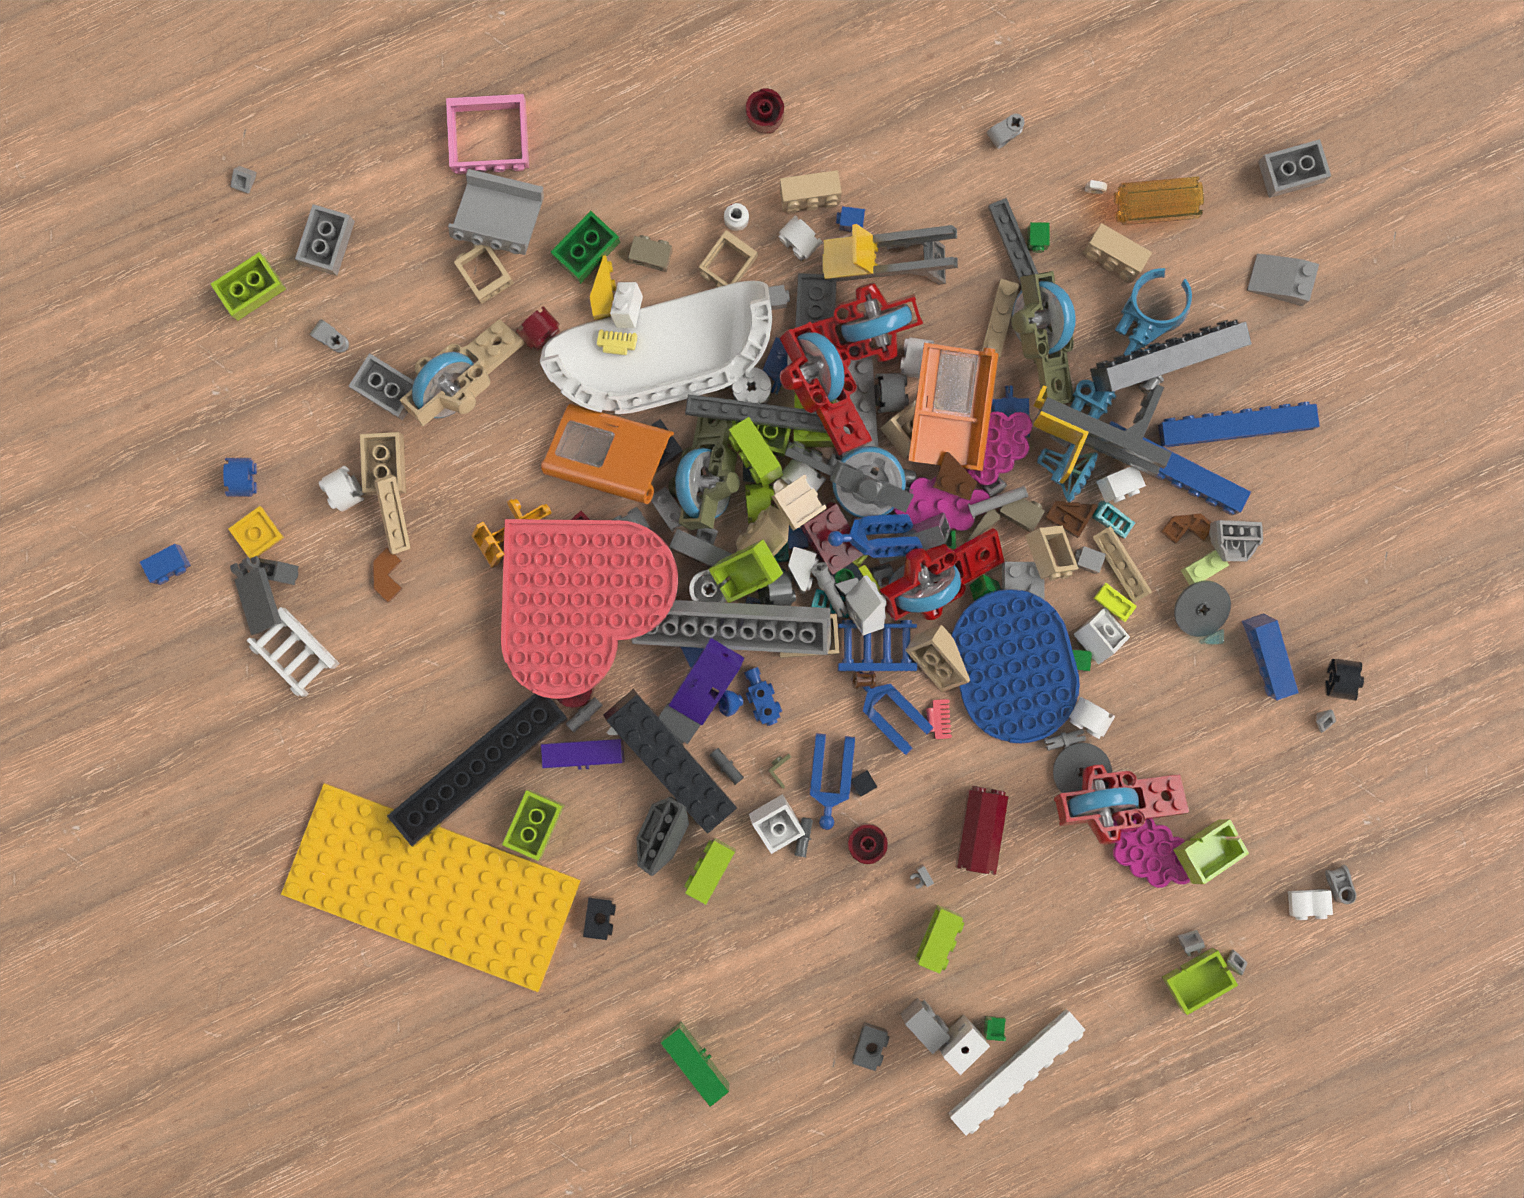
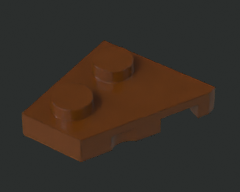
M945 452L932 487L970 501L977 482L949 452Z
M1054 501L1045 519L1057 526L1063 525L1065 531L1079 538L1098 505Z

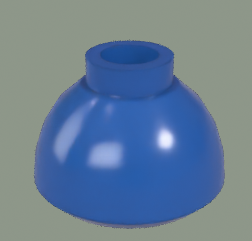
M726 690L718 701L721 713L725 717L734 715L739 707L743 706L742 696L737 695L731 690Z

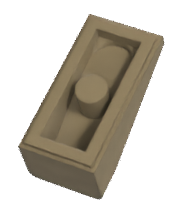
M994 509L985 513L966 542L981 535L1000 520V516Z

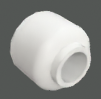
M739 203L729 205L724 211L725 225L732 231L743 230L749 222V213L746 207Z

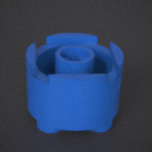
M225 458L228 464H224L223 481L224 486H228L229 490L225 491L226 496L252 497L253 494H257V482H254V475H257V463H254L251 458Z

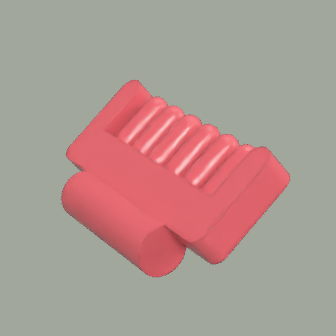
M949 699L933 700V708H926L927 721L934 727L931 732L934 731L935 739L952 737L951 734H942L951 732L950 729H942L951 727L950 724H943L950 723L949 719H944L950 718V715L946 714L950 713V710H948L950 706L940 705L948 704L950 702Z

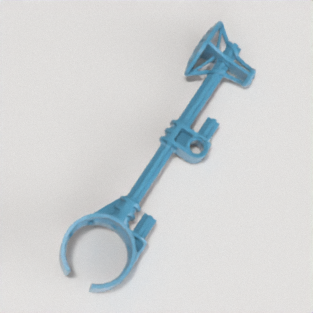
M1165 268L1150 270L1137 280L1132 294L1121 311L1123 317L1115 329L1118 334L1125 336L1133 321L1137 322L1138 327L1132 330L1134 334L1128 337L1130 343L1124 352L1125 356L1130 355L1133 350L1145 348L1159 336L1176 329L1185 321L1192 301V290L1186 279L1181 283L1186 293V306L1179 316L1166 321H1158L1145 316L1137 306V295L1140 288L1150 280L1164 278ZM1082 380L1077 384L1076 390L1073 393L1075 399L1070 407L1081 412L1086 404L1091 407L1088 415L1099 420L1102 414L1108 412L1107 407L1112 405L1111 400L1116 398L1115 391H1095L1092 381ZM1086 387L1091 390V393L1088 395H1083L1080 392ZM1072 443L1064 455L1045 448L1037 459L1038 464L1053 474L1050 480L1061 485L1066 500L1069 503L1075 499V496L1079 495L1081 488H1084L1086 485V480L1090 478L1091 471L1094 470L1098 457L1096 452L1078 456L1077 459H1086L1073 468L1069 476L1068 491H1066L1064 483H1059L1074 449L1075 445ZM1047 453L1061 457V462L1049 457ZM1043 460L1053 464L1057 469L1055 471L1043 463ZM1089 460L1082 472L1076 470ZM1073 476L1077 479V481L1072 491L1070 492L1071 480Z

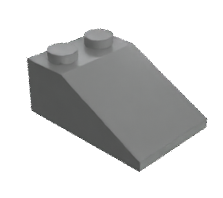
M1257 254L1247 291L1304 306L1310 301L1319 264L1297 258Z

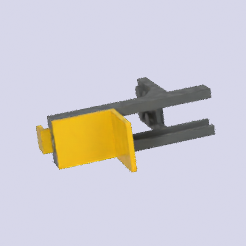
M853 224L851 237L824 240V254H822L824 279L832 283L913 274L926 276L938 285L946 284V269L958 268V258H945V246L939 241L957 239V228L953 225L872 235L859 225ZM917 243L923 245L924 260L878 265L875 262L876 253L874 254V252H878V248Z
M1157 384L1153 390L1149 389L1147 395H1144L1140 403L1142 408L1134 417L1133 423L1135 424L1125 431L1049 397L1044 400L1042 397L1047 387L1043 385L1033 405L1039 409L1033 426L1075 445L1059 483L1063 484L1070 476L1083 445L1155 477L1158 475L1160 467L1163 469L1166 467L1172 452L1143 440L1165 387Z

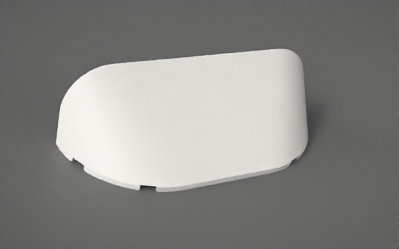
M760 281L737 282L644 307L639 311L635 328H617L612 317L570 328L554 336L544 345L540 358L541 366L549 380L561 389L563 395L578 405L597 412L605 410L615 411V414L634 413L687 399L688 394L699 396L723 389L737 382V379L744 373H749L758 363L768 345L772 325L768 285ZM602 329L604 332L608 331L609 333L613 331V336L614 332H618V335L619 332L627 333V337L629 333H636L638 337L635 350H627V355L603 353V347L597 345L599 330Z

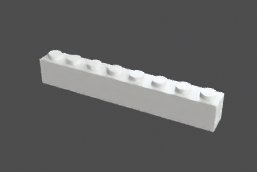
M1065 1009L948 1113L950 1118L965 1135L973 1134L983 1120L987 1121L994 1115L993 1111L998 1107L1002 1108L1009 1102L1008 1098L1021 1092L1024 1088L1023 1085L1028 1080L1033 1081L1043 1067L1047 1068L1054 1062V1057L1065 1053L1071 1042L1078 1041L1084 1035L1085 1029Z

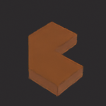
M1201 513L1173 516L1160 532L1175 544L1187 530L1192 532L1201 541H1204L1209 535L1210 523L1212 522Z
M388 547L373 561L374 589L387 602H390L403 589L389 576L402 560L395 554H391Z

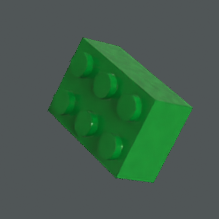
M590 210L551 251V255L581 284L599 266L603 256H608L621 242L619 236Z

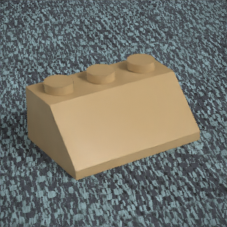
M771 505L765 511L762 510L757 520L748 526L745 534L738 537L736 541L737 552L764 539L772 555L775 556L788 541L789 523L782 512Z

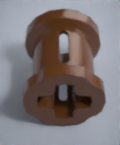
M854 671L852 675L853 688L870 687V689H874L876 686L875 672L859 673Z

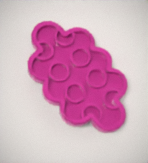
M998 411L990 414L983 471L965 469L974 480L982 485H991L997 481L999 473L1010 472L1014 468L1015 460H1021L1028 454L1029 443L1025 437L1031 432L1033 427L1031 418L1023 412H1015L1009 417Z
M936 476L932 480L919 477L910 484L914 496L906 513L896 508L894 509L896 514H908L913 525L938 514L945 513L951 529L955 528L964 531L969 529L974 523L968 504L972 505L990 497L985 491L974 489L969 501L932 487Z
M1135 818L1132 819V822L1134 824H1136ZM1146 819L1145 824L1138 829L1121 832V840L1116 842L1113 848V857L1117 863L1129 866V870L1134 876L1139 878L1146 877L1147 882L1156 888H1163L1171 881L1177 884H1187L1190 882L1188 875L1173 850L1184 843L1185 840L1173 837L1171 830L1167 826L1155 825L1153 819ZM1112 820L1113 825L1117 826V822L1115 820Z

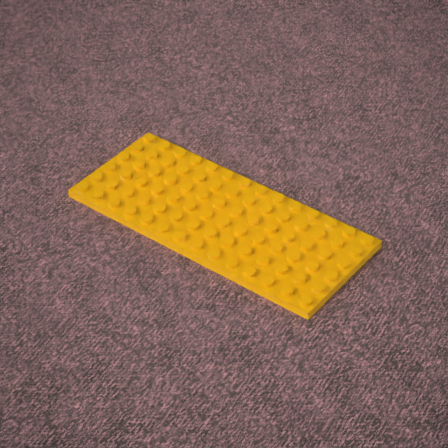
M327 783L323 784L281 895L533 991H540L580 885V879L443 827L437 828L416 847H412L387 817L394 810L393 808Z

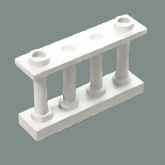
M280 607L278 613L281 624L270 628L258 641L255 638H249L247 640L251 644L249 648L255 654H260L291 685L290 689L295 695L307 696L309 693L304 688L324 668L335 669L340 663L286 608ZM288 625L292 630V635L270 654L263 646L283 626L286 627ZM297 640H302L306 644L304 646L305 649L284 669L277 660ZM315 653L320 658L318 660L319 663L297 682L290 674L310 654L313 655Z

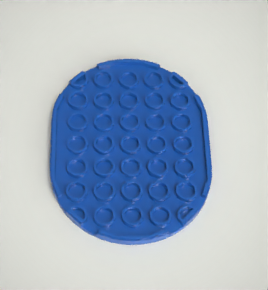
M1019 589L993 591L973 601L958 618L952 633L970 679L969 683L959 686L962 700L969 716L988 735L1010 743H1030L1050 736L1069 719L1076 705L1080 688L1079 674L1072 646L1061 616L1051 604L1040 596Z

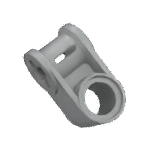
M1012 114L987 131V135L997 149L1005 146L1022 132L1024 118L1020 114ZM1012 123H1013V124H1017V123H1018V124H1019V125H1018V128H1017V126H1013V127H1012V126H1011Z
M322 319L319 320L310 333L312 337L338 353H343L349 348L348 339Z
M1344 864L1341 868L1325 871V876L1334 899L1342 904H1352L1356 900L1357 895L1348 867ZM1344 890L1348 892V897L1345 900L1341 897V893Z

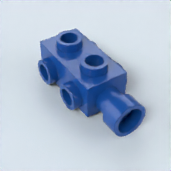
M759 667L744 672L746 680L749 679L751 684L748 687L749 692H746L749 703H754L756 710L753 713L756 721H761L762 724L766 723L767 726L778 722L777 718H780L779 713L782 712L778 701L774 702L772 695L775 692L772 684H767L766 680L762 682ZM758 690L764 691L763 697L757 696ZM766 708H770L772 711L768 716L764 714Z

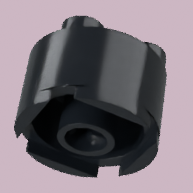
M1331 659L1327 668L1329 680H1325L1326 695L1332 698L1356 701L1358 689L1364 685V677L1361 676L1362 662Z

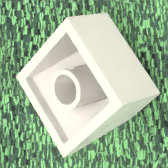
M1106 608L1099 611L1074 633L1078 642L1087 651L1092 652L1091 658L1098 665L1115 654L1130 638Z
M783 794L749 813L752 825L771 854L805 835L803 828Z

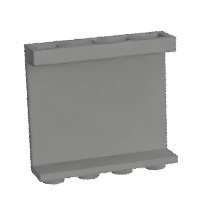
M468 169L466 174L467 186L453 224L449 223L448 225L450 237L458 241L472 242L475 245L489 246L495 250L501 249L510 251L513 254L525 255L544 199L543 187Z

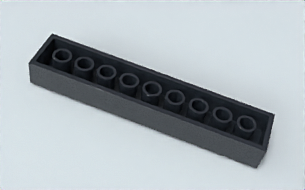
M533 694L388 814L387 817L412 847H416L566 722L568 718L551 698ZM511 736L514 738V739H505L506 737H511Z

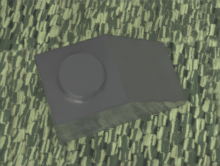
M259 558L260 568H265L268 580L295 585L299 566Z

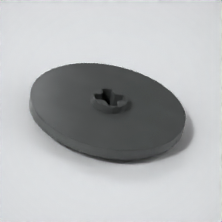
M1204 580L1193 583L1182 591L1175 603V621L1181 630L1191 636L1201 637L1210 635L1220 629L1228 619L1231 610L1230 596L1225 588L1216 582ZM1204 605L1206 608H1203V612H1200L1199 610L1202 609Z
M1075 743L1063 749L1057 756L1053 766V778L1059 791L1067 793L1082 790L1083 776H1078L1080 773L1079 768L1084 769L1092 765H1104L1107 772L1112 773V766L1108 756L1100 748L1089 743ZM1104 782L1105 789H1107L1109 785L1107 782Z

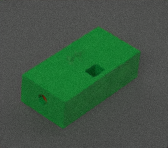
M682 1021L662 1036V1046L709 1107L729 1093V1082L710 1059L712 1056L705 1053L707 1051L706 1048L702 1049Z

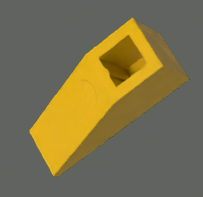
M606 255L602 258L590 294L594 320L611 317L610 312L614 300L613 291H616L615 279L611 280L610 273L613 272L612 261H608Z

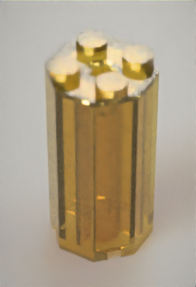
M1199 176L1121 183L1118 187V192H1114V203L1118 206L1116 222H1121L1122 225L1199 219L1203 215V210H1199L1200 205H1204L1203 184L1198 182L1200 180Z

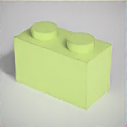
M1213 550L1181 569V572L1188 584L1191 585L1206 580L1229 566L1227 561H1222L1217 551Z

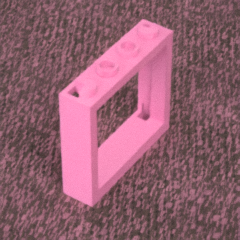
M524 94L446 98L449 167L452 172L466 174L468 169L485 173L486 170L504 172L505 169L523 171L524 168H529L526 100ZM519 108L522 159L458 162L456 112Z

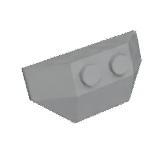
M1218 520L1210 523L1209 535L1211 543L1222 561L1246 562L1255 553L1257 547L1263 543L1262 522Z

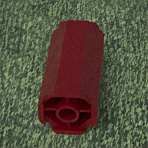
M972 786V789H968L956 868H966L967 871L996 875L1009 796L1005 795V791L991 789V792H986V788Z

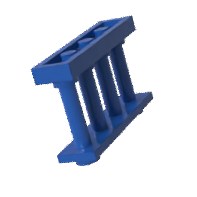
M842 620V624H838V629H844V659H842V663H838V671H917V663H912L910 655L906 652V648L910 644V629L917 628V624H912V620H900V624H884L883 659H881V663H873V659H871V633L863 635L864 659H862V663H854V659H852V629H858V627L854 624L853 620ZM891 629H902L903 659H901V663H893V659H891Z

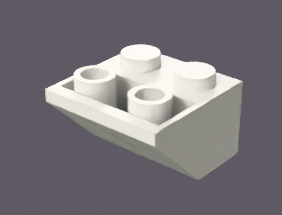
M794 547L788 564V570L791 572L800 593L804 594L806 590L811 588L813 578L810 577L811 569L818 564L819 559L815 558L817 553Z
M866 575L846 595L848 614L862 635L884 628L886 599L878 592L875 582H872Z

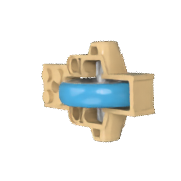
M499 319L467 346L462 348L458 344H450L433 359L430 357L421 358L415 365L417 377L413 388L400 401L405 410L413 415L422 426H425L433 418H444L455 412L467 414L475 407V397L490 385L488 374L525 343L521 337ZM501 341L499 345H494L495 342ZM470 358H473L476 363L474 364Z

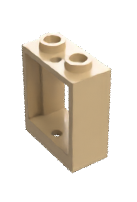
M727 230L699 266L701 277L707 281L712 280L716 283V287L725 286L728 283L708 270V267L725 244L748 259L730 284L740 282L758 257L757 251Z
M474 245L473 250L457 256V260L454 261L481 304L514 284L489 246ZM487 251L503 276L478 291L463 265Z
M1063 525L1039 528L1025 535L1041 579L1049 578L1050 581L1060 577L1065 579L1072 576L1073 571L1079 569ZM1047 540H1049V542H1050V544H1051L1053 553H1054V555H1055V558H1056V561H1057L1059 567L1056 566L1055 560H1054V558H1053V555H1052V552H1051V549H1050V547H1049V544H1048V541H1047Z

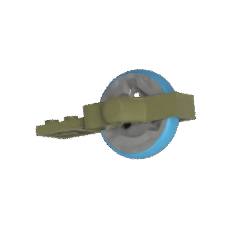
M1054 271L1020 277L1022 291L1015 300L1011 322L1021 341L1023 355L1026 359H1033L1034 363L1037 364L1040 388L1043 385L1047 387L1042 399L1046 400L1049 397L1062 404L1073 402L1074 397L1067 352L1072 351L1074 347L1073 332L1076 316L1073 303L1065 290L1055 284Z
M698 417L693 445L682 452L676 476L669 481V492L673 497L678 498L682 507L679 524L689 530L713 529L715 519L727 508L731 494L739 489L740 481L735 473L737 454L727 448L732 421L716 419L712 424L715 419Z

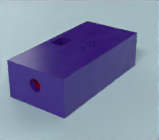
M710 638L673 695L668 706L698 724L703 725L740 670L744 657Z
M623 739L541 744L542 768L577 766L578 770H582L581 766L589 769V765L625 762Z

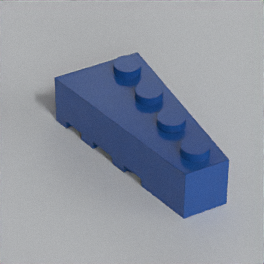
M1264 613L1243 620L1242 623L1259 666L1260 675L1265 682L1264 689L1266 694L1278 701L1299 693L1278 620Z

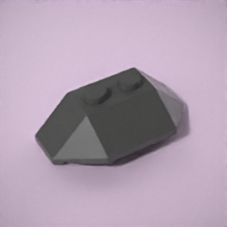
M668 797L652 804L636 838L637 866L650 876H654L673 859L689 825L686 807L673 797Z

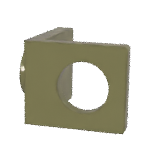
M789 753L784 758L781 756L777 757L771 762L773 766L768 770L783 789L785 785L773 771L791 758Z

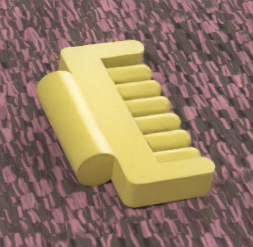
M600 329L597 345L603 347V353L627 355V350H635L638 336L636 333H629L627 337V333L623 334L622 332H619V335L618 332H614L613 336V331L609 333Z

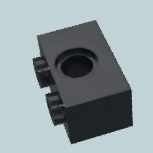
M591 895L588 897L583 937L607 940L608 935L612 936L614 924L610 923L611 916H615L616 904H613V898ZM597 913L604 914L605 922L598 923L595 915Z

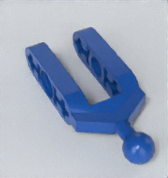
M908 514L865 516L859 520H854L849 534L833 531L828 536V542L832 546L837 547L843 542H850L863 555H870L873 558L906 556L913 549H923L918 537L878 538L869 541L866 535L905 533L911 530L913 523Z
M892 684L877 686L874 689L862 687L867 692L863 712L905 755L913 747L873 707L885 694L926 734H929L934 729L925 717Z
M816 733L810 795L824 805V815L821 816L819 825L824 830H830L835 823L834 818L831 816L832 807L849 799L855 737L845 736L839 793L820 792L826 734Z

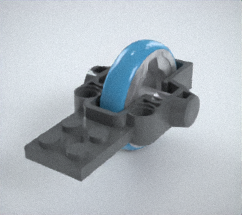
M789 441L785 455L831 475L830 480L832 481L836 500L849 514L858 518L887 515L895 508L906 513L914 496L913 489L906 487L904 470L900 462L890 452L878 447L865 446L854 449L845 456L832 454L830 459L823 457V453L816 449L810 451L804 448L805 445L798 441H794V443Z

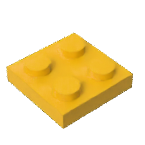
M262 506L257 507L228 528L249 558L259 557L284 538Z

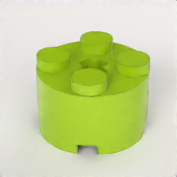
M761 484L745 485V489L749 490L745 491L748 524L754 523L762 510L765 511L771 505V500H773L771 496L774 495L772 485H767L764 488Z

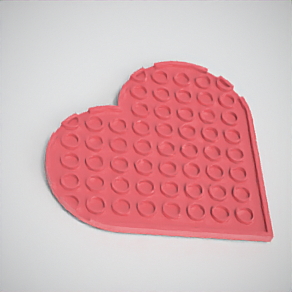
M505 519L501 647L505 663L508 664L513 677L534 694L555 699L581 695L600 683L614 662L618 640L634 639L650 632L664 620L673 606L678 588V572L675 559L667 544L651 529L629 521Z

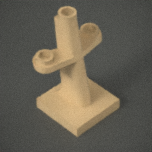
M802 475L789 485L784 480H777L773 484L775 494L771 497L777 504L776 508L782 512L793 530L800 528L801 525L826 509V506H822L816 497L818 494L815 489H811L805 480L807 478L806 475Z

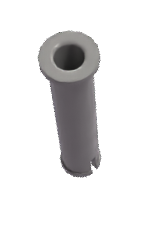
M1025 486L972 505L969 503L968 507L974 519L976 515L1027 498L1028 493Z

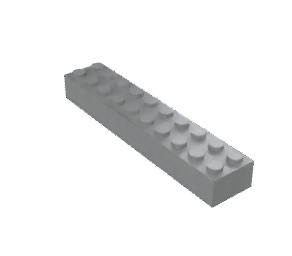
M674 600L673 606L664 620L650 632L632 639V644L704 648L709 639L712 638L733 650L827 655L831 645L830 608Z

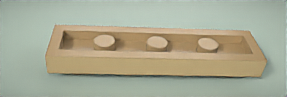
M1003 279L999 281L982 351L984 348L995 349V353L999 354L998 359L1001 357L1019 283Z
M389 475L374 480L389 552L396 554L411 549L396 477Z
M1111 526L1093 536L1102 553L1106 554L1105 558L1134 603L1152 593Z

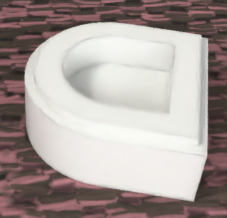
M1090 180L1085 186V192L1104 194L1107 191V184L1100 181Z

